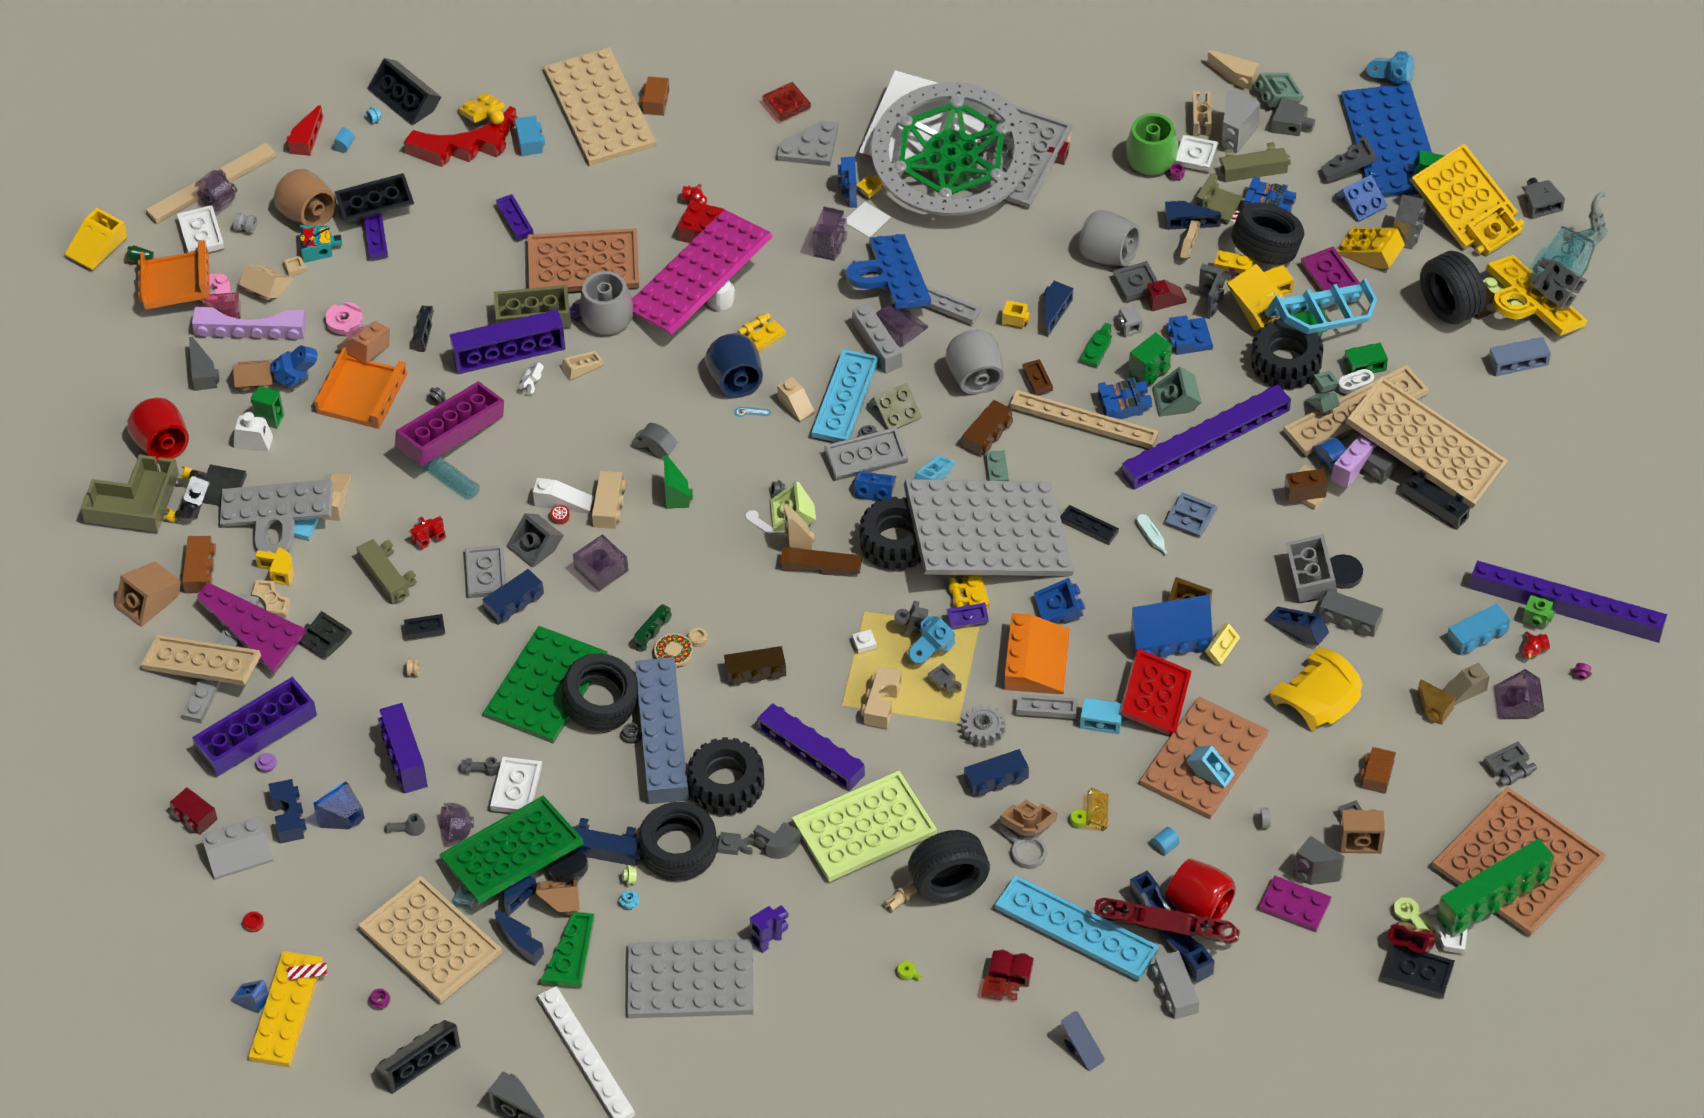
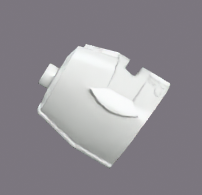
M730 280L707 300V305L711 309L721 312L732 307L735 300V289Z

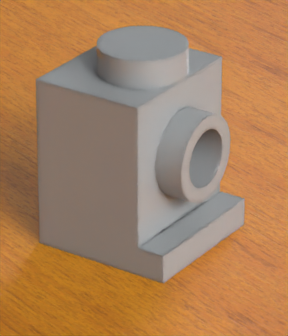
M1131 305L1121 308L1118 311L1120 315L1118 323L1121 328H1124L1125 338L1141 333L1143 320L1135 306Z

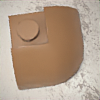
M1028 800L1023 801L1019 806L1012 805L1000 815L1001 823L1019 835L1027 837L1040 834L1057 819V812L1044 804L1036 806Z

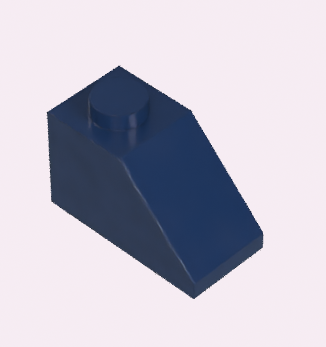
M529 875L504 889L505 912L508 916L536 892L537 883L533 876Z

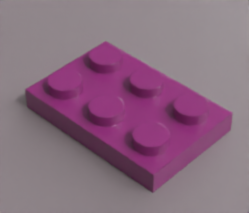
M1333 246L1301 258L1302 266L1321 291L1330 290L1334 284H1337L1338 288L1360 284Z
M1274 875L1259 906V911L1316 933L1331 903L1332 897Z

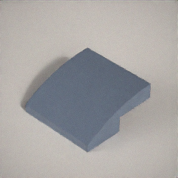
M1182 492L1165 522L1201 537L1217 510V505Z

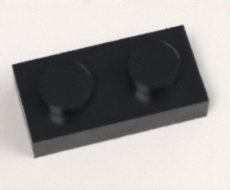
M443 614L404 620L407 640L445 634Z

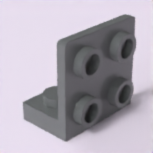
M1202 264L1198 293L1208 296L1207 318L1211 319L1212 314L1217 312L1218 300L1223 298L1224 289L1222 288L1225 283V277H1223V269Z

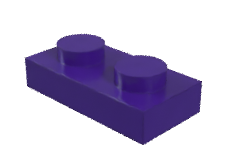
M985 602L947 609L951 629L989 623Z

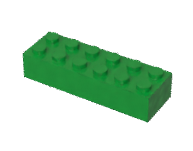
M1539 838L1442 895L1440 897L1437 920L1451 936L1458 932H1464L1471 924L1481 922L1486 915L1496 913L1501 906L1514 902L1521 894H1527L1536 885L1547 882L1550 878L1554 858L1553 853Z

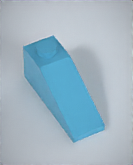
M938 455L916 471L914 479L945 480L954 467L955 461Z

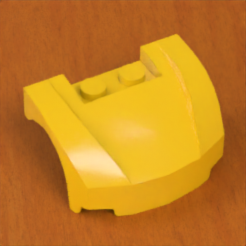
M1318 647L1307 658L1310 664L1293 678L1289 684L1281 681L1269 693L1274 706L1286 703L1294 707L1306 720L1311 731H1315L1316 726L1326 722L1333 724L1348 713L1361 697L1360 690L1363 686L1359 674L1353 666L1340 654L1324 647Z

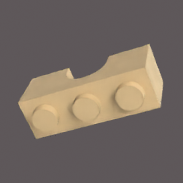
M879 666L877 673H873L871 680L873 686L872 689L867 691L866 700L868 702L867 705L863 704L861 716H864L865 725L887 729L892 716V702L882 698L886 696L898 697L902 684V670Z

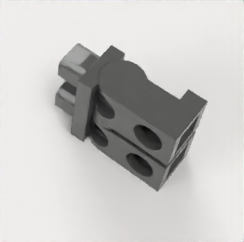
M1542 257L1539 266L1544 269L1540 275L1534 271L1529 280L1534 284L1533 287L1559 307L1568 310L1577 297L1572 292L1578 294L1587 279L1556 260Z

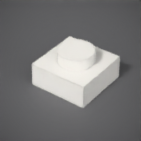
M871 629L852 634L858 654L877 649V643Z

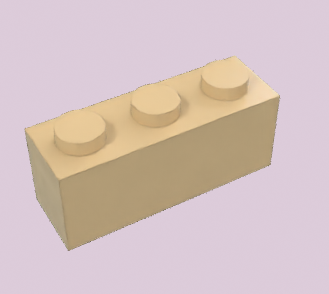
M600 471L592 513L593 527L616 529L617 521H621V510L619 509L624 504L622 492L626 491L627 481L623 480V472Z

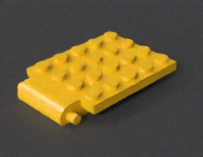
M1465 143L1410 179V182L1463 249L1474 244L1476 247L1475 252L1478 255L1483 253L1487 256L1523 232L1522 226L1524 221L1522 219L1516 221L1514 218L1518 213L1517 209Z

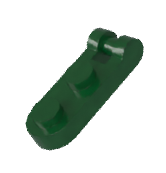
M661 604L635 633L634 638L637 651H645L649 640L659 633L664 623L670 620L672 616L670 607Z

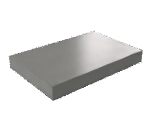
M504 545L465 549L468 598L486 597L506 584Z

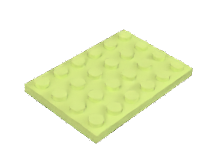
M900 771L792 817L794 826L801 831L802 839L829 882L937 834L935 825Z

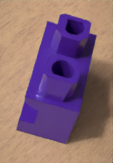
M782 905L774 910L768 906L750 917V939H752L754 945L762 953L769 949V942L771 940H782V932L788 929V923L785 920L788 918V912Z

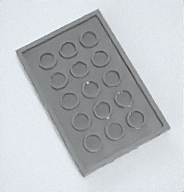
M752 939L628 943V1018L753 1015Z

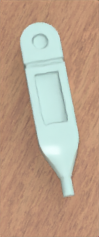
M1140 514L1137 517L1138 527L1154 548L1160 549L1167 555L1164 538L1150 518L1145 514Z

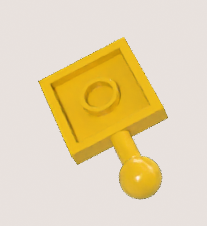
M489 93L481 94L477 99L466 101L462 106L458 107L460 114L474 123L490 117L493 124H501L504 120V115L501 110L505 109L504 102Z

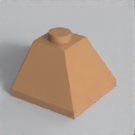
M574 878L575 880L570 882L556 880L537 882V895L555 910L564 912L565 915H571L573 912L580 911L578 878Z

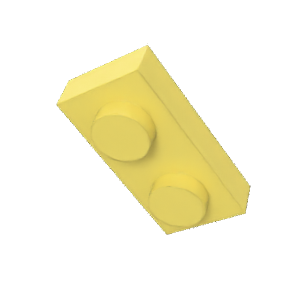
M1229 623L1224 624L1205 652L1215 665H1221L1240 639V636Z

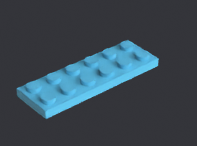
M846 349L842 350L813 427L812 437L833 442H840L851 438L878 365L879 356Z

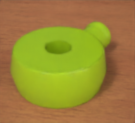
M1081 809L1074 810L1070 815V823L1076 828L1085 827L1089 817L1094 816V812L1092 810L1087 812Z
M903 961L897 967V974L903 980L915 978L919 981L922 977V974L916 972V966L911 961Z

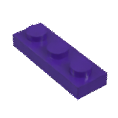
M513 194L496 199L497 207L517 240L534 234L533 228Z
M382 213L364 218L370 260L388 257Z

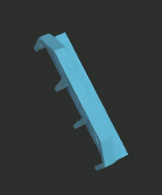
M1363 279L1358 285L1338 288L1337 284H1334L1330 290L1311 293L1310 289H1307L1303 295L1283 299L1276 295L1266 308L1265 313L1268 317L1281 316L1283 322L1305 334L1367 323L1371 318L1378 299L1367 279ZM1364 292L1370 305L1366 315L1354 317L1346 302L1351 301L1353 303L1358 301ZM1329 305H1338L1345 319L1326 322L1319 307L1325 308ZM1302 310H1311L1318 324L1310 326L1289 313L1294 314Z

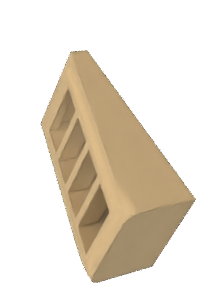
M596 351L563 358L561 369L567 378L571 380L603 366L604 361Z

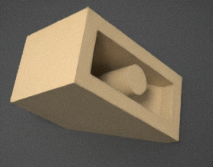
M793 377L777 385L778 400L799 422L815 414L804 388Z

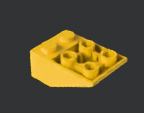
M96 207L84 219L66 250L65 256L93 271L128 237L125 223Z
M1355 227L1350 229L1336 251L1341 256L1369 267L1390 269L1405 243L1398 228Z
M1257 264L1227 282L1229 289L1253 330H1259L1265 324L1273 323L1274 320L1281 317H1268L1265 313L1266 308L1276 295H1279L1281 299L1284 297Z

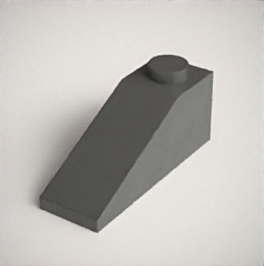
M189 337L192 380L195 391L217 388V380H220L219 370L215 369L213 361L193 337Z

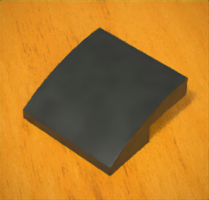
M210 464L206 473L208 475L207 481L210 484L203 503L221 506L222 489L242 487L247 476L246 471Z
M321 611L311 625L307 623L304 626L306 634L299 642L326 659L353 632Z

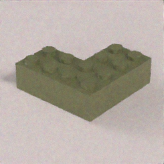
M139 455L129 484L92 479L81 506L84 522L158 533L179 475L176 459L159 457L158 462L161 470L159 472L156 457Z

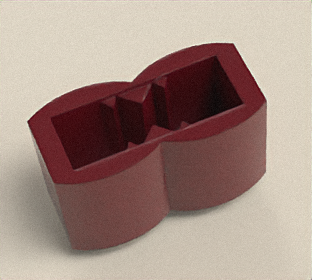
M1397 922L1391 925L1387 939L1395 945L1407 946L1412 951L1425 953L1433 949L1437 935L1428 929H1417L1408 922Z
M1003 949L994 950L988 979L997 983H1010L1019 987H1029L1034 958L1025 953L1012 954Z

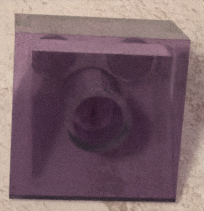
M887 304L876 313L895 343L901 348L928 328V325L906 308L895 309L893 304Z
M1524 669L1494 685L1499 719H1530L1545 711L1540 678L1528 670Z

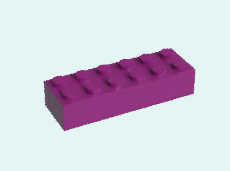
M477 381L397 429L395 432V448L421 467L502 418L504 399Z

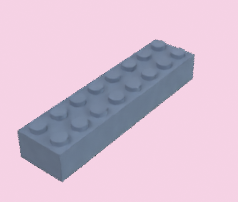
M675 657L635 661L649 804L687 801L689 796Z

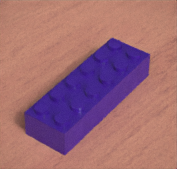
M558 309L449 334L452 356L458 375L566 350L564 329Z
M292 676L193 736L195 751L214 774L218 776L317 716L315 703Z

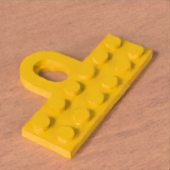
M1514 255L1487 264L1486 270L1505 287V289L1497 291L1492 300L1493 308L1502 316L1510 319H1522L1536 314L1560 336L1586 326L1587 320L1572 306L1568 310L1563 309L1533 287L1534 284L1529 280L1533 272ZM1517 299L1523 302L1524 305H1511L1507 300Z

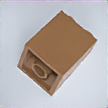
M154 561L121 575L115 607L137 624L143 626L178 597L181 580Z

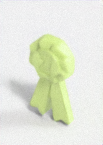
M1402 897L1394 903L1395 916L1402 921H1411L1417 929L1424 928L1433 932L1434 926L1430 917L1419 912V905L1411 898Z

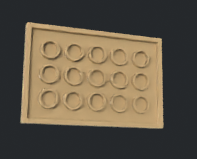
M421 875L359 924V929L440 1003L503 953L499 945Z

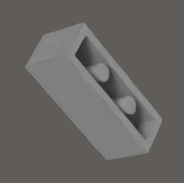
M1179 951L1155 957V965L1152 966L1154 977L1160 981L1159 989L1161 994L1166 996L1168 1012H1172L1174 1019L1197 1014L1199 1012V1000Z

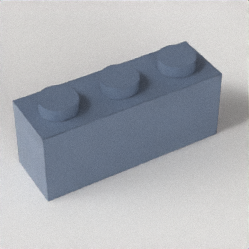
M1544 337L1532 338L1490 348L1488 361L1495 376H1501L1548 366L1551 352Z

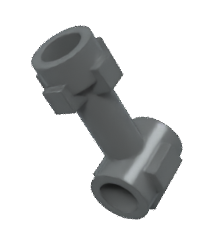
M488 757L485 762H472V758H467V760H462L461 770L466 773H471L472 770H487L489 775L494 776L500 769V764L495 757Z

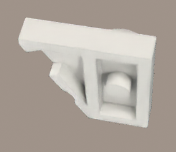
M1429 909L1428 916L1432 921L1443 951L1464 954L1468 928L1462 933L1458 932L1451 936L1437 920L1438 910Z

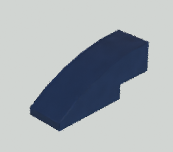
M496 910L494 912L496 924L506 942L524 960L535 966L544 955L543 943L532 938L530 927Z

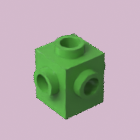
M1531 595L1524 610L1523 622L1545 628L1548 621L1552 622L1555 611L1552 610L1553 602Z

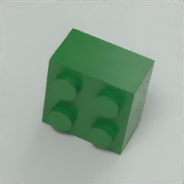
M1158 333L1152 334L1130 352L1128 376L1135 378L1136 382L1146 381L1147 386L1153 384L1158 377L1166 374L1171 368L1172 344Z

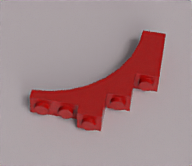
M509 106L504 111V120L501 124L490 122L469 132L436 135L412 130L404 140L405 154L443 167L450 160L451 156L470 162L473 157L477 156L479 151L498 157L506 148L505 138L508 136L510 129L516 125L515 119L518 118L516 108Z

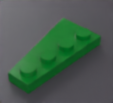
M573 912L563 933L564 935L556 947V952L553 958L550 959L545 974L540 979L541 984L582 988L595 919L594 913Z

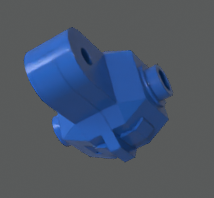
M300 345L292 352L287 351L281 354L270 365V370L273 372L275 380L290 388L299 384L308 376L307 370L316 363L318 358L317 350Z

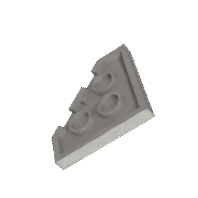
M820 121L781 142L777 161L830 166L839 123Z

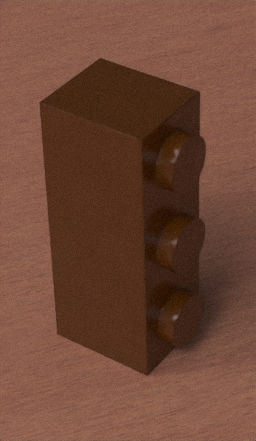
M993 400L962 435V448L979 457L988 452L994 441L999 440L1003 431L1012 425V409Z

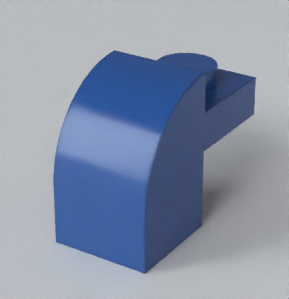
M1332 437L1312 446L1319 462L1327 463L1332 474L1334 463L1346 451L1344 445L1337 438Z

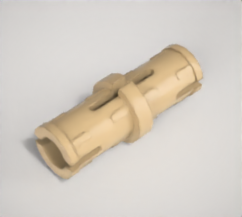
M913 880L903 888L899 887L893 896L884 901L886 909L890 907L888 911L893 912L902 903H907L910 897L917 892Z

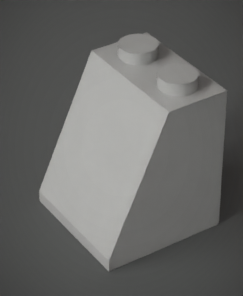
M1231 89L1227 91L1221 147L1233 149L1236 154L1258 128L1260 102Z

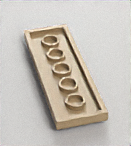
M157 635L141 666L143 670L245 686L261 657V653L255 649Z

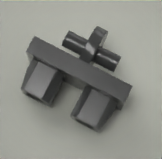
M913 601L909 611L907 609L896 611L894 616L896 622L900 625H907L904 636L910 637L911 632L920 633V623L928 616L929 610L919 608V601Z

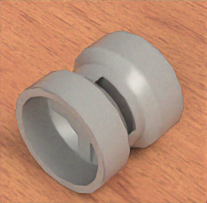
M238 212L234 218V229L254 233L257 226V217L255 215L245 216L244 213Z

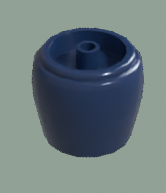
M739 333L720 336L711 343L706 351L705 363L712 380L725 395L733 398L744 397L757 390L762 383L763 371L761 358L755 343L748 336Z

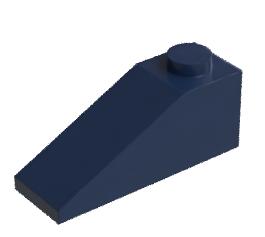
M1186 201L1165 202L1166 230L1189 229L1192 220L1200 222L1199 228L1221 226V212Z
M1055 280L1044 291L1046 337L1050 335L1073 301L1074 288Z
M1277 606L1266 618L1270 624L1304 643L1319 645L1329 634L1324 619L1320 614Z

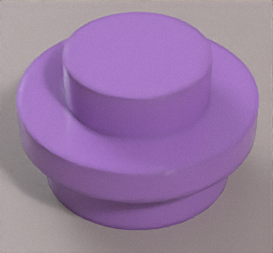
M271 753L261 754L256 760L257 767L263 772L272 771L277 763L276 757Z

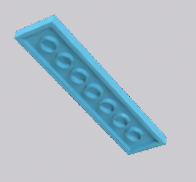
M1017 875L1014 876L995 904L996 910L1138 981L1159 951L1158 945Z

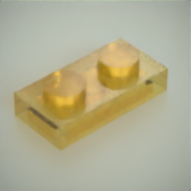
M1094 788L1087 791L1086 825L1101 831L1108 828L1109 794Z

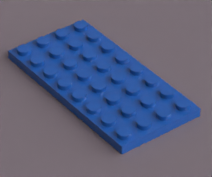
M1411 84L1341 91L1342 103L1355 145L1365 135L1378 159L1362 167L1364 176L1367 177L1372 174L1384 198L1420 194L1410 182V179L1415 176L1414 160L1420 150L1431 153L1432 151Z

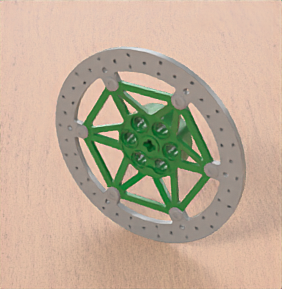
M947 82L918 88L895 101L884 112L876 125L872 138L871 152L874 169L878 178L895 198L922 212L942 216H958L988 209L1008 197L1019 186L1027 173L1031 160L1032 144L1025 120L1019 111L1005 98L977 85ZM951 99V103L912 117L907 115L915 108L926 103ZM964 101L975 102L989 108L1004 122L998 124L965 105ZM950 110L941 132H937L918 122ZM962 112L968 113L991 128L970 135L965 132ZM957 113L959 130H951V124ZM899 125L903 127L899 161L891 163L889 142L895 127ZM917 129L932 137L926 142ZM911 131L925 151L905 159L908 132ZM1011 134L1014 141V155L1007 172L1000 170L1004 136ZM989 136L981 145H977L976 139ZM998 138L995 166H992L978 156V154L994 139ZM925 159V164H913L917 161ZM978 164L981 165V166H982L983 168H985L986 170H984V169H977V168H978ZM911 169L927 170L932 178L940 182V186ZM907 174L937 192L939 196H929L913 189L899 175ZM974 174L985 175L983 177L953 187L954 184L964 182L968 180L970 177H972ZM991 180L996 182L995 185L979 194L952 199V195Z

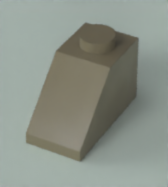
M1476 663L1463 669L1443 691L1456 697L1454 705L1487 691L1489 675L1480 663Z

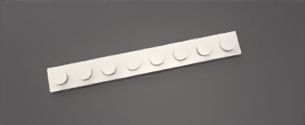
M557 986L539 994V1001L612 1118L634 1117L635 1111Z

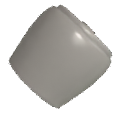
M1106 210L1091 213L1083 224L1079 239L1080 251L1084 258L1097 264L1128 266L1133 261L1139 247L1140 228L1137 224L1116 213Z
M611 271L593 273L586 278L582 285L579 312L583 324L590 331L601 335L615 334L626 328L632 320L633 301L624 278L617 273Z
M973 329L957 335L950 341L946 348V362L950 372L964 392L968 394L986 393L1001 383L1004 375L1002 356L999 345L992 334L983 330Z

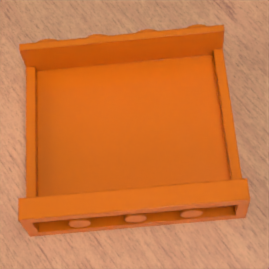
M205 240L198 241V251L146 260L144 252H141V259L138 260L140 269L138 270L140 280L138 281L140 290L138 297L140 303L144 304L145 310L210 298L209 252Z
M344 347L341 353L337 355L335 365L330 368L327 380L323 381L319 395L315 396L314 405H316L317 414L380 429L407 376L406 362L398 361L396 367L373 361L364 363L353 356H349L347 349Z

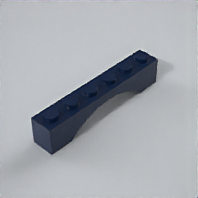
M1148 870L1130 879L1129 893L1138 905L1171 910L1159 885ZM1158 931L1173 952L1179 951L1187 972L1196 983L1214 974L1215 960L1203 945L1190 936Z

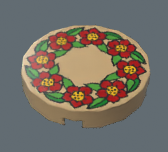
M667 634L656 642L654 647L656 659L675 657V667L677 668V666L681 665L683 667L693 657V645L689 638L682 634Z

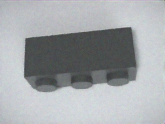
M1328 589L1320 605L1319 614L1322 615L1326 622L1357 631L1362 635L1374 637L1382 621L1383 608Z

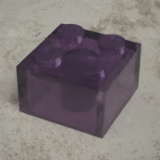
M823 207L813 231L814 257L835 261L837 254L840 255L842 242H845L847 238L845 211Z
M603 534L573 554L574 569L598 591L629 571L627 556Z

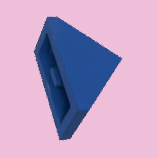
M259 980L241 984L231 1001L259 1014L266 1004L269 995L266 982Z

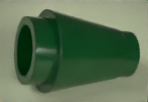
M135 245L128 246L126 260L131 261V263L138 262L141 259V252H144L146 260L153 259L154 251Z

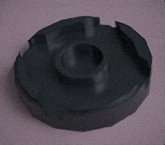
M1346 554L1335 555L1330 558L1337 588H1353L1360 583L1363 576V567L1357 558Z
M570 851L549 863L548 872L556 881L575 880L574 877L579 876L580 878L588 871L587 857L582 852Z

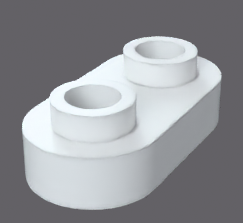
M1367 369L1350 373L1340 378L1338 388L1342 393L1350 394L1374 382V374Z

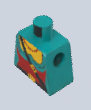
M300 225L301 251L304 263L331 257L332 246L342 245V236H331L329 226Z

